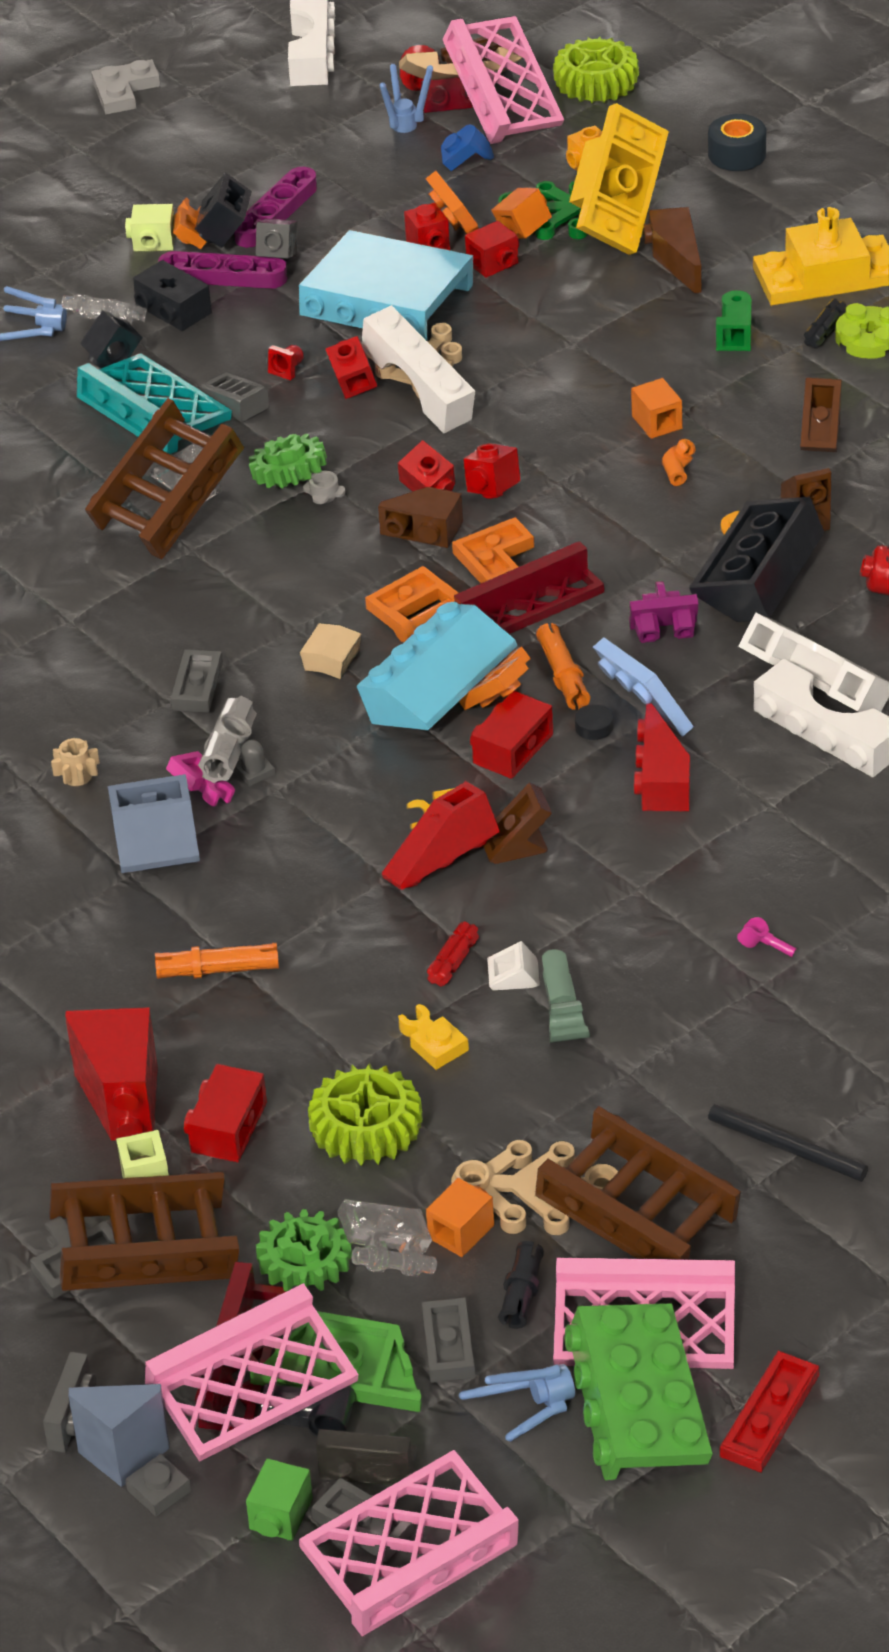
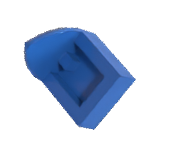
M471 124L466 125L457 133L450 134L441 145L442 162L450 171H453L474 153L487 160H493L494 158L487 138Z

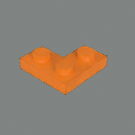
M435 171L429 175L426 180L433 190L428 194L440 210L446 207L442 212L448 218L451 226L455 230L461 227L466 234L479 229L478 224L438 172Z
M516 517L452 542L453 554L480 584L518 568V565L510 557L534 548V536Z
M523 647L508 654L459 701L464 710L480 704L483 708L498 698L500 694L502 697H505L521 685L518 678L529 669L525 663L531 659Z

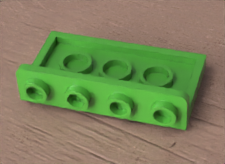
M672 1303L578 1306L571 1325H567L565 1328V1346L568 1352L573 1353L575 1361L574 1382L577 1389H582L585 1401L583 1407L584 1422L587 1427L592 1429L594 1437L593 1458L595 1464L601 1466L604 1479L616 1480L620 1468L708 1464L713 1453Z

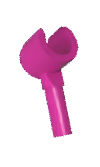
M760 917L751 918L737 936L739 942L748 948L755 947L761 941L790 957L794 955L797 949L769 933L766 921Z

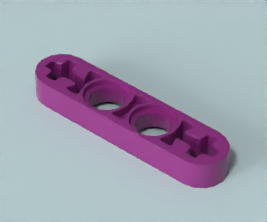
M297 167L285 174L247 210L245 220L234 232L235 243L245 248L255 247L257 222L264 219L286 220L316 192V172L309 167Z
M170 251L164 253L158 259V262L164 260L208 285L278 288L287 282L286 262L276 257Z

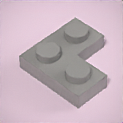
M152 59L146 61L136 60L130 64L120 66H105L99 70L91 71L92 82L105 115L136 109L133 91L160 86L159 74Z

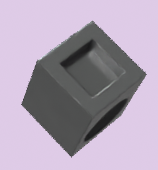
M264 219L257 222L256 256L290 258L296 255L298 221Z

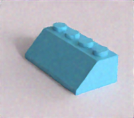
M448 602L441 605L437 609V613L426 623L418 626L414 630V634L403 644L395 647L391 652L392 654L380 665L372 668L369 671V675L357 685V689L372 724L429 730L518 645L511 635L475 605Z

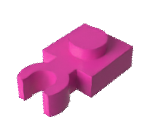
M199 751L171 756L166 770L173 776L186 774L190 792L199 790L202 793L203 799L211 806H216L219 798H222L226 803L231 802L235 788L230 783L223 780L212 783L202 777L203 772L198 766L202 757Z

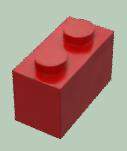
M516 691L510 693L503 702H499L494 707L487 719L481 725H477L472 731L470 745L472 746L473 764L513 779L553 735L552 705Z
M216 1064L209 1080L204 1079L200 1086L199 1100L195 1108L189 1109L185 1117L184 1133L189 1136L191 1153L239 1162L267 1104L264 1073Z

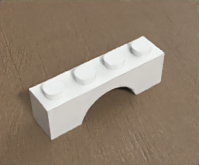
M290 0L292 35L302 37L290 41L288 46L290 86L328 85V72H334L335 2H329V0Z
M392 305L363 319L361 345L364 352L381 369L395 364L408 375L418 392L423 413L443 434L472 420L475 390Z
M755 613L738 646L774 666L782 659L788 660L813 674L814 686L858 712L872 708L881 712L889 698V681L783 624L758 613Z
M782 659L754 681V711L763 717L774 721L793 734L804 738L823 751L836 756L853 768L859 769L871 777L876 776L889 765V716L874 708L857 713H841L821 706L813 699V674L786 659Z

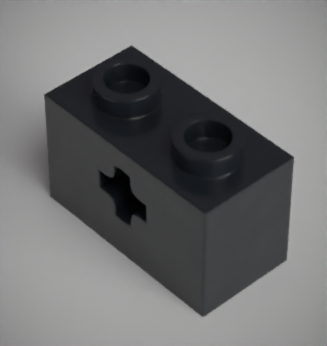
M226 172L202 200L195 225V230L202 239L208 243H215L220 248L225 245L245 220L252 193L250 189Z
M164 260L159 261L133 277L136 306L181 331L186 330L212 313L209 285Z

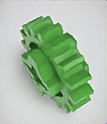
M296 434L289 435L286 438L277 437V441L270 440L264 443V449H255V455L249 456V468L253 480H256L258 485L266 483L267 488L275 484L280 488H284L290 483L297 485L299 481L312 479L311 473H320L322 471L320 466L327 464L323 442H319L317 436L309 438V434H304L301 437Z
M302 1209L300 1217L297 1218L286 1212L284 1213V1222L280 1223L272 1219L269 1221L270 1231H260V1243L256 1244L261 1275L268 1274L269 1284L271 1285L282 1281L284 1291L286 1292L291 1290L294 1285L299 1286L303 1283L307 1289L308 1286L315 1285L318 1290L322 1291L324 1290L325 1280L328 1279L331 1282L337 1283L339 1282V1271L348 1272L349 1270L348 1259L352 1258V1249L348 1229L339 1228V1219L336 1217L326 1222L323 1211H319L315 1217H308L307 1210Z

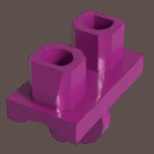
M664 581L655 582V593L642 594V600L630 601V630H636L641 643L655 642L660 638L659 627L669 625L673 626L674 637L678 639L692 638L694 636L695 623H697V594L680 596L679 590L666 591Z

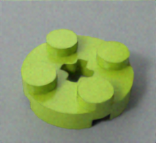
M859 303L848 305L846 312L836 322L835 340L840 347L841 343L846 346V353L859 358L874 359L884 357L885 351L889 350V307L864 306Z

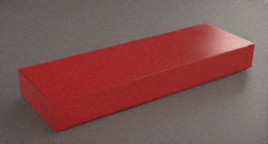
M778 1350L722 1442L720 1457L762 1473L817 1381L820 1366Z

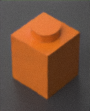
M517 188L491 209L496 221L498 220L508 229L514 231L518 239H526L552 217L547 207L546 198L539 188Z
M663 378L631 388L632 417L651 439L682 429V400Z
M457 1178L426 1209L428 1238L458 1256L463 1257L494 1226L493 1197L483 1188L473 1186Z

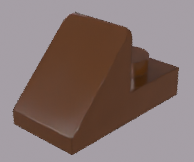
M806 378L801 450L837 452L838 428L841 420L842 379Z
M529 782L495 818L500 832L489 838L486 844L483 845L490 862L499 864L548 851L539 827L544 824L552 812L540 787Z

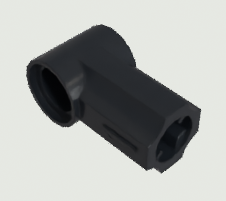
M270 1382L268 1384H265L263 1389L264 1394H267ZM276 1383L273 1396L291 1400L300 1395L302 1386ZM349 1385L275 1424L306 1427L314 1436L327 1441L342 1439L347 1432L356 1393Z

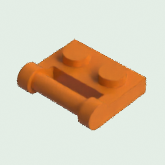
M422 566L365 597L366 609L393 629L397 638L404 643L414 634V630L418 626L426 623L437 613V609L441 605L454 602V595L458 594V592L426 567ZM438 599L441 601L411 619L406 618Z

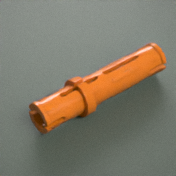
M548 623L543 624L538 628L536 637L553 670V682L557 689L563 692L568 707L575 710L576 706L573 701L575 700L578 709L590 702V694L582 679L584 677L583 672L573 662L559 627L551 623L552 633Z
M277 943L202 950L199 949V946L191 947L190 951L155 953L157 979L193 975L194 979L202 978L203 974L256 969H279Z

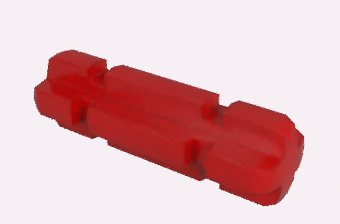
M466 921L458 924L453 932L454 934L449 937L436 956L437 959L427 969V974L429 975L427 980L431 984H437L442 987L449 982L453 976L451 973L457 970L470 951L469 948L479 938L477 933L478 927L475 924H469Z

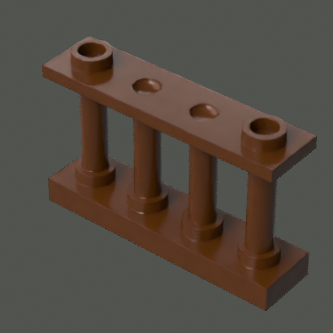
M169 398L153 414L151 421L98 492L91 497L89 504L85 508V511L96 527L102 531L112 518L140 531L139 537L150 554L161 560L244 449L233 428L223 423L211 436L183 423L185 421L174 401ZM174 435L203 448L192 463H188L163 451ZM153 462L182 475L179 482L170 492L142 479ZM133 490L161 503V506L151 519L148 520L121 506Z
M600 1106L593 1112L591 1139L593 1140L567 1167H562L548 1158L537 1170L536 1197L636 1259L689 1260L691 1245L687 1243L714 1214L731 1224L737 1219L741 1191L734 1188L727 1180L719 1179L631 1126L622 1117L612 1114ZM608 1149L628 1161L602 1189L596 1188L581 1179ZM644 1170L664 1183L636 1211L616 1199ZM680 1192L699 1205L672 1233L656 1225L652 1220Z
M214 1172L51 1183L49 1217L50 1220L59 1216L67 1219L71 1247L62 1248L60 1283L62 1291L230 1279L234 1264L238 1262L237 1236L219 1237L213 1209L222 1207L224 1173ZM196 1210L202 1238L176 1240L170 1211ZM153 1213L158 1241L133 1243L127 1214ZM110 1216L115 1244L89 1246L84 1217Z

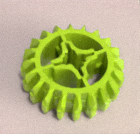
M600 36L598 39L587 37V40L584 41L577 39L575 44H565V49L558 50V56L555 57V63H553L554 81L556 87H559L560 93L567 94L570 99L578 98L579 102L588 100L591 103L594 101L605 103L607 99L615 101L618 96H626L628 91L633 90L635 83H637L639 76L637 55L632 51L631 46H625L623 41L614 42L613 38L605 40Z
M370 1063L366 1069L359 1070L352 1064L350 1072L347 1073L336 1069L334 1079L323 1078L321 1087L314 1089L312 1100L309 1101L308 1107L309 1129L312 1132V1137H315L318 1148L326 1149L329 1158L340 1155L344 1164L351 1159H357L360 1166H362L365 1160L372 1159L379 1165L381 1157L387 1156L395 1160L397 1150L408 1151L410 1141L417 1140L419 1128H421L423 1121L421 1098L418 1092L415 1091L412 1080H404L401 1071L390 1074L386 1065L379 1070H374Z

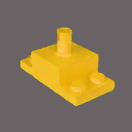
M617 103L609 106L601 136L585 142L569 202L581 208L576 226L577 229L628 255L637 253L644 227L643 224L645 223L666 145L668 130Z
M827 207V217H825V209L821 208L817 212L818 223L786 228L785 251H772L763 255L753 256V269L771 306L889 286V245L884 235H868L861 238L852 218L839 219V211L832 207Z

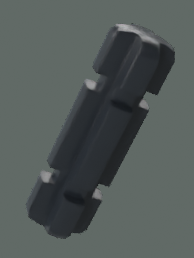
M836 298L830 300L811 326L805 331L804 343L806 346L811 345L814 348L821 346L836 327L838 318L846 312L845 307L847 305L844 301H838Z

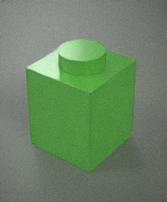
M267 1458L246 1499L249 1529L267 1537H280L293 1541L313 1499L310 1470Z

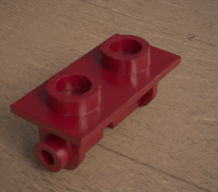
M460 77L431 80L423 110L424 113L473 108Z

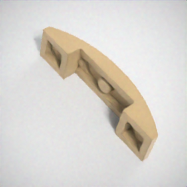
M498 47L494 52L506 57L509 50L504 47ZM437 52L406 54L399 61L400 69L424 79L429 65L433 66L431 80L459 77L453 63L439 64ZM513 52L509 57V60L516 64L523 59V57ZM483 61L486 68L496 73L501 66L493 61Z

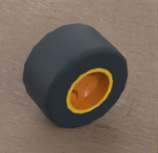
M729 114L715 119L708 129L709 159L717 167L728 171H744L757 167L766 158V126L755 116L747 114Z

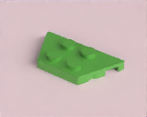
M317 1311L359 1374L358 1381L350 1385L356 1393V1402L414 1412L421 1411L420 1390H417L413 1378V1368L409 1355L404 1350V1340L399 1325ZM308 1322L296 1328L291 1333L289 1341L314 1346L317 1334ZM321 1343L320 1348L326 1349L323 1343ZM275 1348V1353L263 1364L275 1366L280 1349ZM286 1351L281 1368L306 1374L311 1357ZM317 1359L312 1376L329 1380L342 1374L336 1363ZM250 1372L251 1384L265 1386V1384L271 1381L270 1376ZM277 1379L276 1382L279 1384L303 1386V1384L283 1379Z

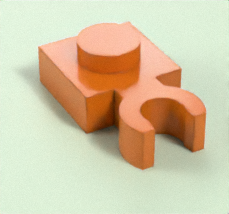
M185 198L173 217V234L183 243L192 244L202 249L206 241L195 230L200 207L198 210L193 209L189 204L190 200Z

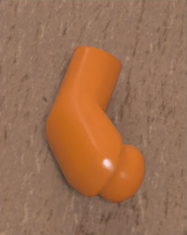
M688 439L679 440L677 445L671 447L662 459L668 479L674 486H680L687 480L684 468L693 459L692 455L696 451L694 443Z

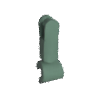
M558 949L548 950L542 955V964L544 969L543 980L549 1002V1041L554 1043L590 1038L588 1027L585 1025L582 1015V1004L579 1000H576L566 954Z

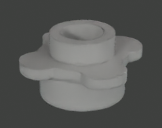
M330 471L312 474V479L303 486L304 492L309 493L316 504L329 503L335 497L345 495V487L338 485L337 475Z

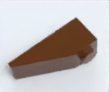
M689 207L649 210V224H643L644 243L651 244L653 257L691 291L701 293V261Z

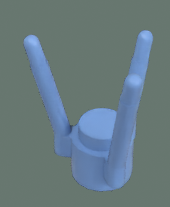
M391 64L390 71L394 104H392L386 84L380 83L381 94L389 116L390 128L400 133L411 132L416 129L417 122L424 120L423 110L432 78L433 66L429 65L427 67L416 108L411 100L401 99L397 68L395 64Z
M8 286L4 287L5 293L40 304L36 309L5 305L4 311L35 316V324L41 326V328L0 333V341L35 336L53 337L54 331H64L67 320V307L65 304H57L56 299L43 298Z
M556 1364L543 1369L489 1375L485 1377L487 1386L464 1390L459 1393V1398L466 1400L530 1388L534 1401L537 1404L544 1403L547 1407L505 1435V1439L511 1442L549 1417L567 1411L565 1401L575 1397V1386L568 1367L565 1364Z

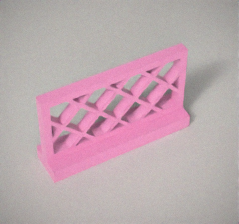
M516 16L465 24L463 19L451 20L443 37V42L490 144L502 142L506 135L562 126L564 122L562 113ZM510 28L515 38L512 42L496 34L497 31ZM471 34H479L488 39L486 46L484 47L474 42ZM491 42L509 50L506 57L488 49ZM512 52L525 59L527 63L525 68L509 60ZM483 57L501 65L497 73L485 67L482 61ZM503 68L520 75L518 83L500 75ZM524 78L537 85L539 89L538 94L521 86ZM495 83L513 91L509 99L497 93L494 87ZM516 93L533 102L530 109L512 101ZM537 104L547 109L551 117L544 118L534 113L535 105ZM509 109L525 117L524 121L511 124L506 113Z
M557 1258L554 1365L565 1364L566 1366H575L573 1353L563 1351L565 1319L571 1325L574 1314L565 1306L566 1296H585L593 1303L592 1306L608 1305L617 1297H630L636 1304H655L661 1298H674L682 1305V1307L674 1312L677 1323L688 1313H691L704 1325L690 1338L679 1330L689 1368L734 1369L735 1261ZM706 1298L726 1299L725 1309L713 1319L697 1307ZM724 1321H725V1331L720 1327V1325H721ZM712 1332L725 1344V1354H705L696 1345Z
M304 1283L146 1361L145 1384H161L164 1407L199 1462L358 1381L359 1374L313 1307V1296ZM308 1322L317 1334L314 1346L289 1341L292 1330ZM321 1343H323L326 1349L320 1348ZM262 1345L280 1349L275 1366L251 1361L252 1351ZM286 1351L311 1357L306 1374L281 1368ZM317 1359L336 1363L342 1374L330 1380L312 1376ZM222 1365L240 1369L236 1385L231 1386L211 1381L213 1370ZM246 1371L271 1377L267 1394L241 1388ZM277 1379L303 1384L300 1395L291 1400L273 1396ZM182 1385L201 1389L196 1406L176 1402L170 1391ZM207 1391L232 1397L227 1414L202 1408ZM238 1398L263 1404L261 1414L252 1420L233 1416ZM186 1416L192 1417L190 1423H189L188 1419L186 1418ZM198 1418L223 1424L220 1436L203 1444L195 1432ZM230 1426L235 1427L234 1429L228 1431Z
M453 1450L299 1539V1547L349 1610L353 1626L363 1637L515 1547L518 1543L519 1519L508 1506L504 1509L500 1507L457 1452ZM451 1468L462 1480L460 1491L433 1487L435 1478ZM406 1494L424 1497L421 1513L395 1509L397 1499ZM431 1498L457 1502L454 1519L429 1515L428 1509ZM463 1503L482 1506L490 1515L478 1523L460 1520ZM368 1516L386 1519L382 1536L356 1532L358 1522ZM399 1520L417 1524L418 1529L415 1541L388 1537L392 1521ZM429 1526L451 1530L449 1540L441 1545L421 1542L424 1527ZM328 1539L347 1542L343 1559L324 1556L316 1546ZM353 1543L368 1546L380 1545L376 1564L350 1560ZM386 1546H390L392 1550L412 1553L410 1563L401 1568L382 1565ZM334 1569L340 1570L339 1575L336 1573ZM347 1571L372 1575L371 1586L353 1595L344 1583Z

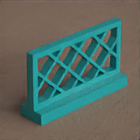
M142 353L101 369H97L89 363L78 367L77 398L138 437L151 421L153 414L160 409L167 399L166 397H153L150 395L169 396V399L174 401L179 410H191L192 412L180 411L185 419L183 423L200 431L231 419V409ZM138 367H141V368H143V369L146 370V371L133 370V369H136V368H138ZM127 380H129V381H141V382H147V383L127 382ZM152 382H154V383H166V384H168V385L151 384V383H152ZM174 397H186L190 399H178ZM197 411L212 412V413H211V414H208V413H197ZM174 435L163 451L169 454L177 452L178 440L183 438Z

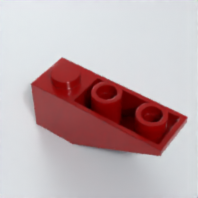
M648 703L646 704L645 719H638L637 740L638 742H644V745H636V768H642V771H635L634 795H642V811H689L690 755L653 704Z
M466 781L433 800L381 873L383 878L401 890L419 884L423 877L438 868L451 865L455 858L470 849H476L486 844L489 838L500 832L486 793Z

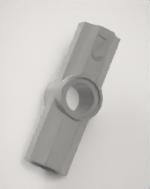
M243 696L228 698L224 703L213 731L204 744V753L198 766L203 772L202 777L212 783L229 780L240 756L241 747L252 733L251 727L257 713L253 709V702Z

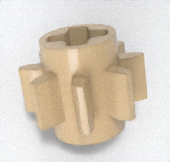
M79 738L67 739L60 744L59 749H53L54 759L51 761L53 776L62 775L64 784L81 786L88 783L92 776L98 775L97 765L100 764L98 749L92 748L88 750L86 740Z

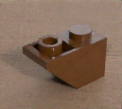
M829 468L796 475L781 483V499L811 497L823 530H830L831 471Z
M425 487L381 501L378 505L380 534L448 548L463 523L462 493Z

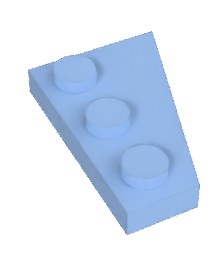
M604 637L593 646L601 658L597 663L601 670L611 680L616 678L628 692L632 691L644 704L652 703L664 721L682 737L694 727L654 672Z

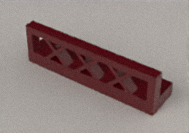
M578 541L455 594L454 602L475 605L503 630L511 634L604 593V583L588 569L587 547ZM583 580L588 585L583 588L569 587V585ZM544 596L558 597V599L551 602L538 601L539 598ZM514 609L526 611V613L519 616L506 615L507 612Z
M235 1262L216 1327L251 1310L254 1299L269 1301L286 1291H284L283 1287L255 1284L253 1264ZM262 1345L252 1351L250 1360L264 1363L275 1353V1348ZM222 1365L213 1370L210 1380L235 1386L236 1381L232 1374L239 1369ZM249 1379L242 1384L241 1388L263 1393L264 1386L251 1384ZM201 1389L197 1390L195 1396V1405ZM207 1391L202 1408L221 1413L223 1407L230 1404L232 1397ZM239 1399L246 1407L244 1417L239 1418L248 1420L256 1418L260 1404ZM198 1418L199 1428L222 1431L223 1424ZM230 1426L228 1431L234 1429L235 1427Z

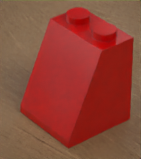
M150 1007L66 1011L65 1018L75 1077L111 1141L154 1131L158 1063Z

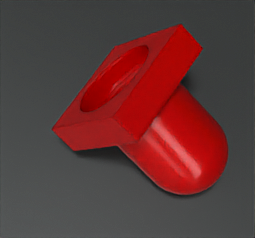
M272 345L268 348V373L291 381L295 378V366L300 364L304 358L303 350L297 345H290L285 349Z

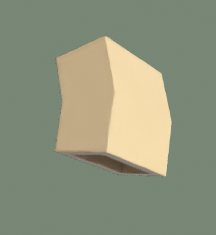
M319 623L300 651L305 671L323 672L341 679L359 651L361 633L340 625Z

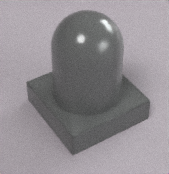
M256 740L246 741L241 747V760L237 761L234 771L248 786H251L275 775V768L264 757V749L260 742Z

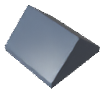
M161 1384L69 1388L68 1396L78 1453L121 1487L126 1484L125 1479L169 1449V1436Z

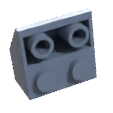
M186 774L108 786L121 873L200 861Z

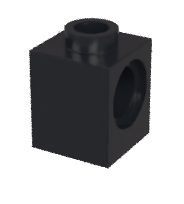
M102 310L80 344L90 353L88 359L98 367L104 368L130 358L143 337L127 320Z

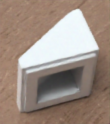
M522 941L487 958L489 987L493 991L533 988L540 985L538 960Z

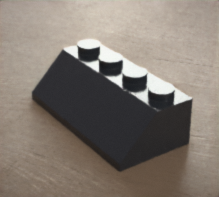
M811 497L746 501L690 585L691 594H697V598L736 622L752 621L755 613L770 618L825 533Z

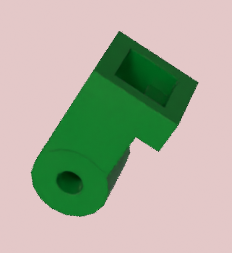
M734 290L722 296L721 317H716V351H751L752 298L747 292Z

